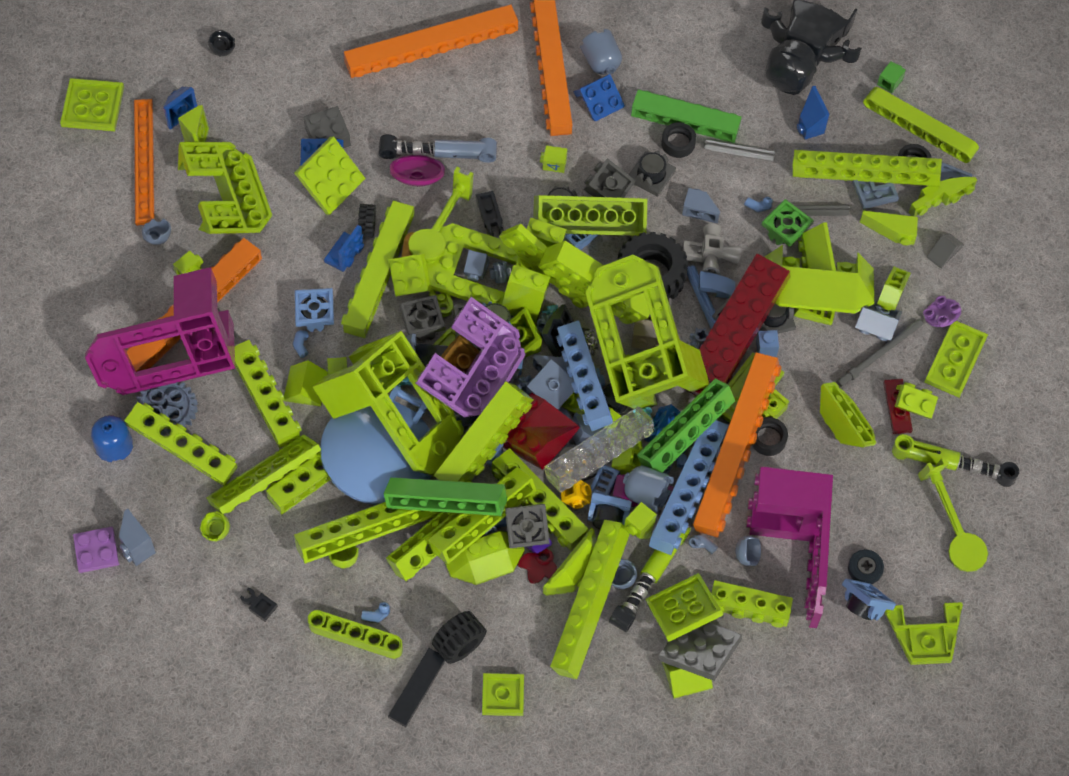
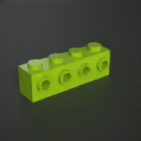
M714 580L711 594L722 610V613L732 614L734 618L738 619L743 617L749 618L756 623H771L772 626L778 628L787 627L793 598Z

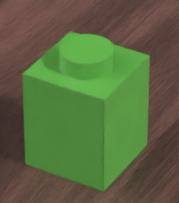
M890 61L880 74L877 85L893 93L902 82L906 69Z

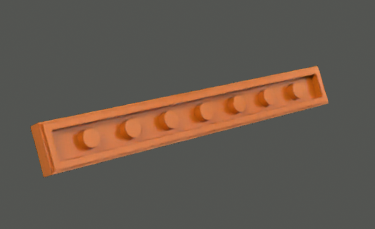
M152 99L134 100L136 226L144 225L155 219Z

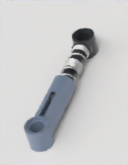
M385 134L379 139L378 155L383 159H393L397 154L407 153L409 155L413 153V155H421L423 153V155L434 154L435 158L479 159L481 162L491 163L496 160L497 142L492 138H483L480 141L435 140L433 143L429 141L422 143V141L406 142L404 140L402 142L393 135Z

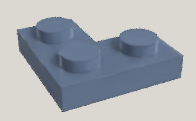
M852 181L863 210L898 201L899 196L893 183L875 187L874 182Z

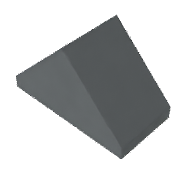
M950 233L942 235L927 258L939 268H942L964 244Z

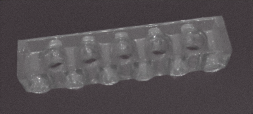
M639 406L544 466L547 480L560 493L571 488L581 479L586 478L598 468L603 467L607 462L617 458L621 453L634 447L638 442L654 433L653 419Z

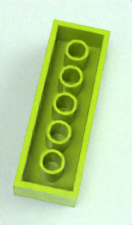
M537 195L534 196L533 218L567 229L566 234L639 236V233L645 232L647 234V199Z
M562 241L546 248L538 267L544 270L543 272L546 275L558 279L560 284L569 286L574 289L576 294L586 297L585 292L588 286H591L597 268L604 265L569 242ZM644 293L611 305L613 315L618 317L624 324L647 319L650 315Z
M505 382L434 476L440 481L473 483V478L484 470L483 465L486 461L494 457L499 444L502 445L507 440L509 431L516 428L520 423L519 418L522 414L527 413L531 409V403L534 399L516 385Z

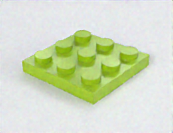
M70 78L60 121L61 127L115 131L124 84L122 82Z
M334 136L329 137L294 172L326 215H330L366 179Z
M699 573L645 599L668 642L723 616L722 610Z

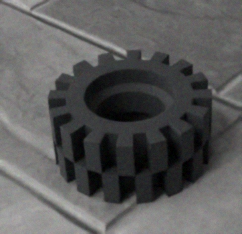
M360 204L358 225L362 227L363 237L374 238L376 205Z

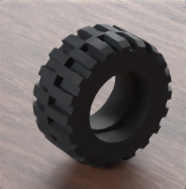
M644 232L639 233L638 237L634 235L630 238V241H626L622 245L617 260L635 255L643 260L659 261L667 267L668 272L661 276L668 302L670 298L674 299L684 287L688 270L687 255L680 243H675L676 240L674 238H667L666 234L663 233L658 235L656 232H650V234Z

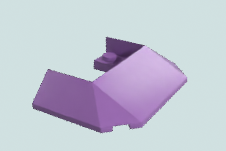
M470 297L451 326L453 330L481 349L466 374L435 353L416 381L417 385L463 417L480 415L502 385L510 381L525 356L524 349L520 345L518 329Z

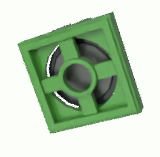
M785 199L762 221L761 225L769 231L768 236L770 240H776V245L787 244L790 247L813 224L814 220Z

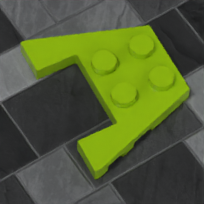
M962 602L944 603L945 623L906 625L903 605H896L893 610H885L884 613L910 665L952 662L960 614L963 607Z

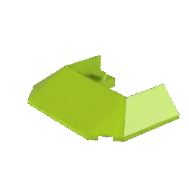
M180 142L178 147V170H186L187 176H214L222 201H200L198 204L203 220L198 230L208 234L260 233L271 219L272 212L252 156L246 152L244 154L235 149L236 146L231 142Z
M783 245L765 256V258L790 271V279L775 302L778 306L855 314L861 311L862 307H869L874 304V268L858 252L856 264L837 262L836 271L800 268V258L783 257Z

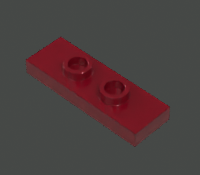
M903 379L884 380L883 382L893 434L912 433L913 431L910 413L895 407L900 391L896 388L897 385L904 384Z

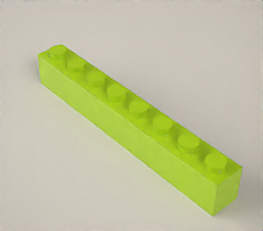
M393 201L391 207H387L386 219L384 222H381L379 227L380 234L378 237H375L373 242V251L368 253L367 266L362 268L360 283L355 285L354 298H350L348 303L349 310L342 317L341 325H343L344 333L366 338L391 276L388 260L398 258L404 238L415 216L414 206Z
M604 520L550 665L560 676L577 679L630 535L625 526L620 522Z

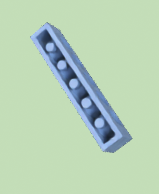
M579 320L558 327L559 335L556 336L560 347H564V351H561L564 361L569 363V366L566 367L569 377H573L575 381L571 383L575 394L579 393L580 396L576 399L579 408L584 409L585 413L582 414L585 426L589 425L591 431L614 424Z

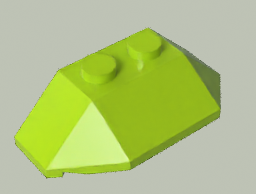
M836 382L822 384L820 414L840 444L862 448L875 445L877 442L874 430L853 399L845 391L838 388L839 385Z
M592 527L543 586V594L547 596L571 593L580 587L596 543L595 530Z
M498 531L479 538L449 564L445 563L450 577L478 585L514 572L525 549L524 547L509 548L507 532Z

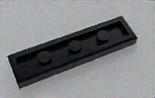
M428 648L389 713V719L407 727L445 663V660L437 651Z

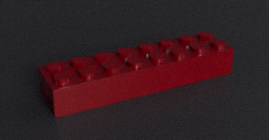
M759 254L755 255L699 349L709 383L715 378L726 384L729 382L790 279L789 270ZM705 388L695 392H688L692 393L695 396H698Z

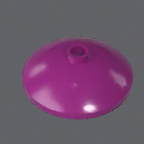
M421 155L400 157L390 164V174L397 181L413 187H423L436 183L445 173L444 165L440 161Z

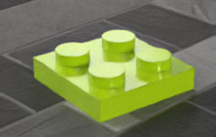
M424 253L388 260L395 296L431 290Z
M483 673L482 715L523 716L524 674Z

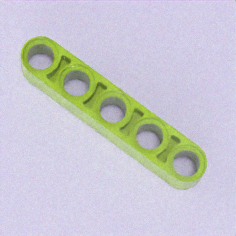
M314 610L308 615L309 629L314 634L392 659L400 657L403 653L402 640L397 635L320 610ZM317 619L322 620V623L319 625L312 624ZM334 626L341 627L339 631L331 630ZM353 632L360 633L358 637L350 636ZM372 638L379 639V642L375 644L370 643L369 641ZM392 644H396L399 646L395 650H391L388 648Z

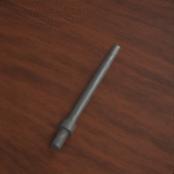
M916 320L856 367L848 369L846 374L836 381L839 387L857 378L859 373L920 328L923 325L922 320Z

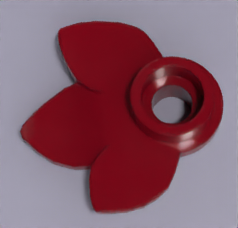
M547 548L537 554L526 553L518 562V567L528 570V580L531 584L539 583L544 577L550 579L557 571V566L553 562L554 555ZM546 556L547 560L543 561L540 557Z

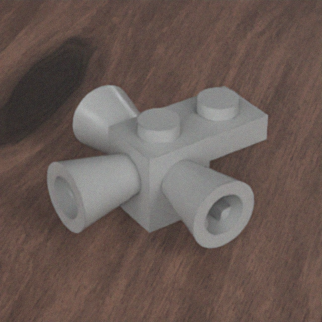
M713 223L706 224L703 227L704 240L702 243L684 240L682 247L683 251L686 252L687 260L704 263L703 272L720 275L718 265L720 259L738 264L741 247H723L724 237H719L721 227Z

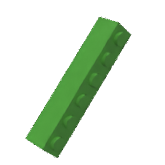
M639 89L637 90L631 112L632 117L667 126L676 122L690 125L697 134L731 143L736 141L742 116L734 113L711 109L700 104H692L684 100H677Z
M390 477L384 491L386 506L391 509L502 516L507 502L505 485Z

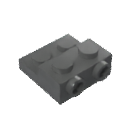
M607 158L603 163L600 161L593 170L596 173L593 176L590 174L585 180L586 187L584 190L593 197L624 198L636 181Z

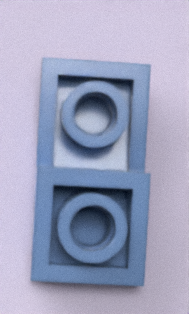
M700 271L699 291L716 293V297L729 298L733 294L735 281L718 274Z

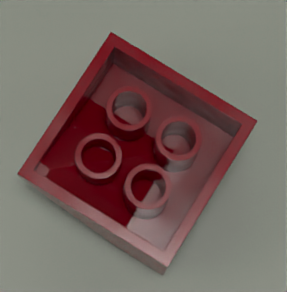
M531 393L529 396L534 399L531 403V409L527 413H523L519 418L520 423L517 427L509 431L507 434L508 438L503 443V448L506 450L510 448L518 457L543 470L580 427L548 401Z

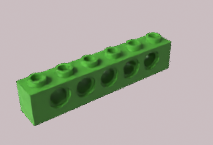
M715 378L637 454L640 464L663 473L735 402L730 386Z

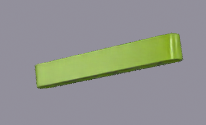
M873 87L863 100L864 105L868 109L964 163H969L979 149L978 144L974 140L879 87Z

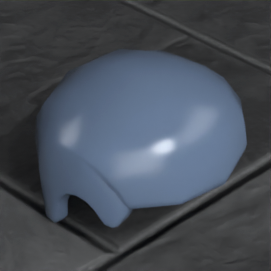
M164 218L159 222L152 219L142 227L143 239L154 245L164 244L170 237L171 224Z
M743 536L738 540L735 554L741 564L746 566H756L761 557L759 538Z
M626 559L620 560L612 582L615 588L626 589L635 583L637 569L631 561Z

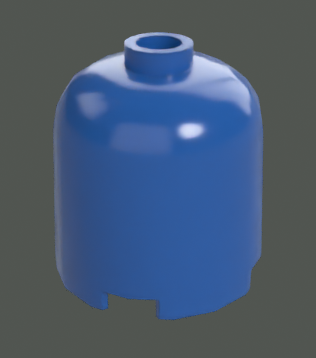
M107 415L99 418L94 423L91 430V438L95 451L102 460L107 462L123 460L131 453L133 439L126 423L120 417Z

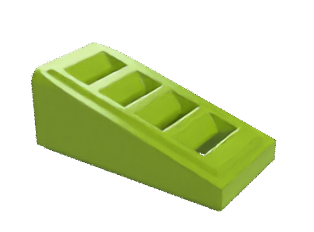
M795 308L794 310L795 317L832 325L835 315L834 311H827L826 318L824 317L825 311L820 310V314H817V310H812V312L809 311L810 309Z

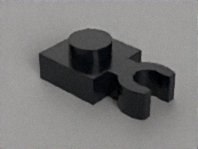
M247 588V592L251 597L244 598L241 595V602L245 605H251L249 611L266 622L278 607L277 603L263 593L257 597L253 589Z

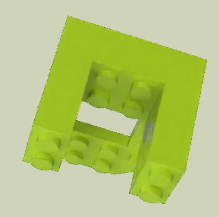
M530 218L527 230L547 247L562 242L567 230L534 218ZM454 223L441 228L439 233L445 238V251L440 258L426 261L431 289L466 301L472 297L481 304L485 303L487 305L489 301L501 304L514 317L524 308H527L533 322H537L550 284V276L533 270L527 261L521 259L512 248L507 247L503 240ZM464 248L485 253L490 257L514 264L505 292L454 276Z
M630 255L597 268L594 274L595 278L585 293L616 402L633 409L656 406L655 394L676 386L691 392L706 388L710 383L700 350L679 339L659 267L635 255ZM644 293L659 346L626 358L611 305Z
M402 331L359 347L348 356L353 366L327 375L313 386V389L333 419L371 406L412 470L434 476L460 442L463 435L464 427L460 421H456L453 410L416 384L417 378L425 369V366ZM406 377H408L437 422L419 440L416 439L387 394Z

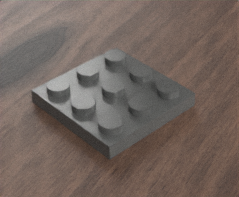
M707 623L668 642L659 655V661L715 681L741 642L742 634Z

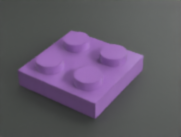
M113 526L73 534L79 573L119 565Z

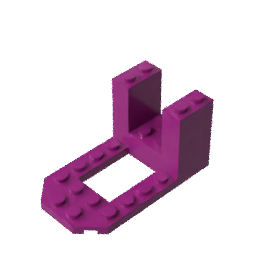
M211 267L174 276V316L97 334L85 353V359L98 386L105 389L109 387L115 389L116 393L127 395L235 369L234 323L229 310L217 311V281ZM180 335L190 359L135 371L125 348Z
M761 467L759 474L755 473L754 485L758 486L757 491H754L753 497L748 499V510H751V516H747L746 528H750L749 535L809 541L808 553H811V560L808 559L807 571L810 572V578L806 579L805 589L808 590V593L805 597L804 608L807 609L806 620H808L809 628H817L824 608L822 595L826 594L833 475Z

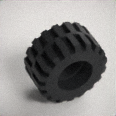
M465 611L452 617L437 631L432 640V646L448 664H452L472 653L483 641L487 630L472 612Z

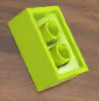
M823 222L802 233L801 241H798V251L802 252L803 256L801 257V267L836 271L827 222Z

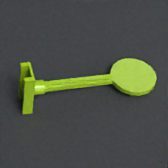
M456 167L453 175V193L433 228L421 229L414 232L410 237L408 246L412 255L424 253L426 261H432L442 256L446 248V242L439 232L458 199L470 200L473 189V172L465 175L460 173V167Z
M942 458L935 466L928 463L918 473L921 481L930 478L932 484L935 485L956 534V537L949 544V558L953 565L961 571H977L987 561V546L977 535L965 533L941 475V472L948 466L946 458Z

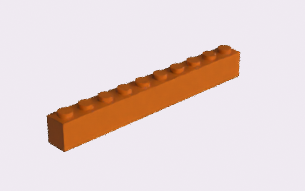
M532 0L530 2V11L534 13L532 26L536 27L534 41H538L536 56H540L538 70H542L540 85H544L542 100H546L544 115L548 114V119L545 120L546 130L550 129V136L572 134V118L555 0Z
M510 4L344 51V60L351 78L362 77L371 72H379L389 67L394 68L399 64L411 63L417 59L429 58L438 53H446L452 49H460L466 45L478 44L487 39H495L501 35L512 34L518 31V19Z
M245 238L240 242H236L232 250L224 254L214 267H211L217 281V303L262 260L261 250ZM174 304L169 307L164 316L158 319L174 316ZM180 335L129 347L127 354L135 371L150 369L181 339Z
M757 352L754 356L693 523L696 532L718 538L720 532L724 531L726 514H730L732 508L731 500L733 496L737 495L738 481L744 476V464L750 459L751 445L755 444L757 428H760L763 422L762 414L764 410L768 409V398L770 393L773 394L775 378L776 376L779 377L781 373V366L777 357Z

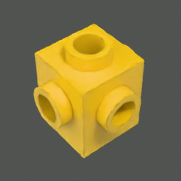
M573 478L560 484L561 500L563 503L575 509L583 508L584 505L591 503L592 490L589 484L578 478Z

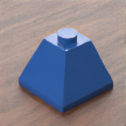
M182 86L168 96L163 109L167 126L170 130L179 124V117L197 107L195 92L192 87Z
M812 86L797 124V130L799 134L803 135L804 139L825 134L829 118V112L816 86Z

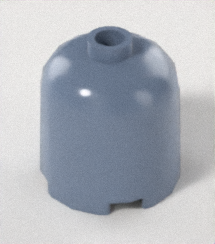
M604 29V32L601 33L594 31L582 40L583 45L580 46V49L595 73L609 75L614 73L620 66L622 54L610 30Z
M642 465L637 466L630 473H626L623 479L626 497L637 504L642 502L656 513L659 512L658 507L663 508L671 493L668 490L669 483L673 484L674 482L672 476Z

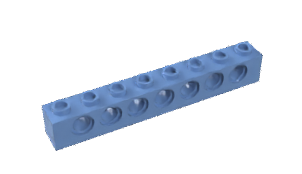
M715 420L697 438L653 531L649 547L672 555L674 548L678 550L682 541L680 535L681 533H686L689 525L687 520L688 518L692 519L696 510L694 504L695 502L699 504L703 492H700L702 487L705 489L710 479L707 476L709 473L712 474L716 463L714 461L718 458L729 425Z

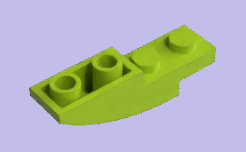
M956 177L940 181V186L925 187L921 190L918 200L911 204L909 214L914 217L917 215L922 216L930 207H937L941 202L945 206L958 202L961 196L969 195L975 190L976 177Z

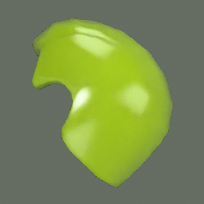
M218 511L207 513L200 525L202 536L214 542L224 539L230 530L229 519Z
M353 546L328 555L329 560L338 568H350L358 559L359 548Z

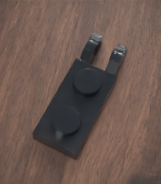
M494 191L475 194L487 234L494 237L491 227L497 226L500 235L504 231L503 220Z

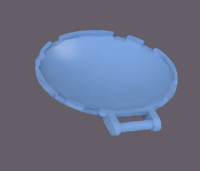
M395 386L389 397L416 439L419 440L430 430L422 420L427 406L422 400L401 390L400 386ZM398 396L419 407V410L415 412L394 400ZM371 406L335 419L331 418L324 429L320 444L321 461L325 472L327 471L332 479V483L339 490L357 501L372 505L384 503V491L390 477L430 480L432 475L412 470Z

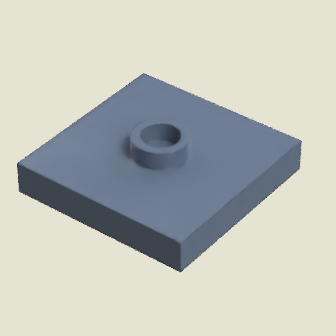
M551 359L528 384L526 389L559 409L574 392L571 383L575 381Z

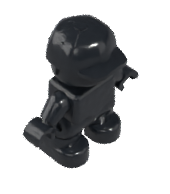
M794 0L791 7L789 26L786 28L781 21L782 11H779L777 16H773L768 13L769 9L765 7L761 24L763 27L770 29L773 39L780 43L769 54L765 70L767 79L778 90L787 94L797 95L810 84L817 71L816 66L821 61L832 63L842 59L847 63L856 62L859 59L861 47L857 49L848 48L850 44L849 39L843 42L842 47L835 45L849 33L858 9L855 8L850 18L845 19L832 9L823 7V5L804 0Z

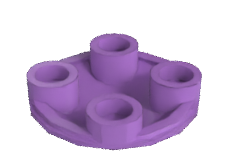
M938 296L923 311V315L929 325L945 327L957 321L961 315V306L955 300L946 299L945 296Z

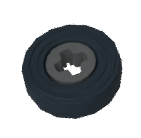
M859 550L849 560V575L853 580L874 584L883 575V560L879 554L872 550ZM866 563L870 568L868 571H865V568L861 566Z

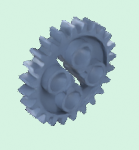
M177 382L147 389V391H140L142 397L136 396L137 402L142 405L147 403L154 408L153 412L158 415L163 413L170 418L169 422L174 425L179 423L185 428L186 424L192 426L190 419H196L195 413L198 412L195 393H191V387L186 388L184 382L180 385ZM156 397H161L160 400H154ZM175 398H181L179 401H173ZM178 415L177 418L171 419L172 416ZM147 419L144 425L151 426L155 420ZM164 429L162 430L161 435L165 436L166 433L170 434L171 430Z

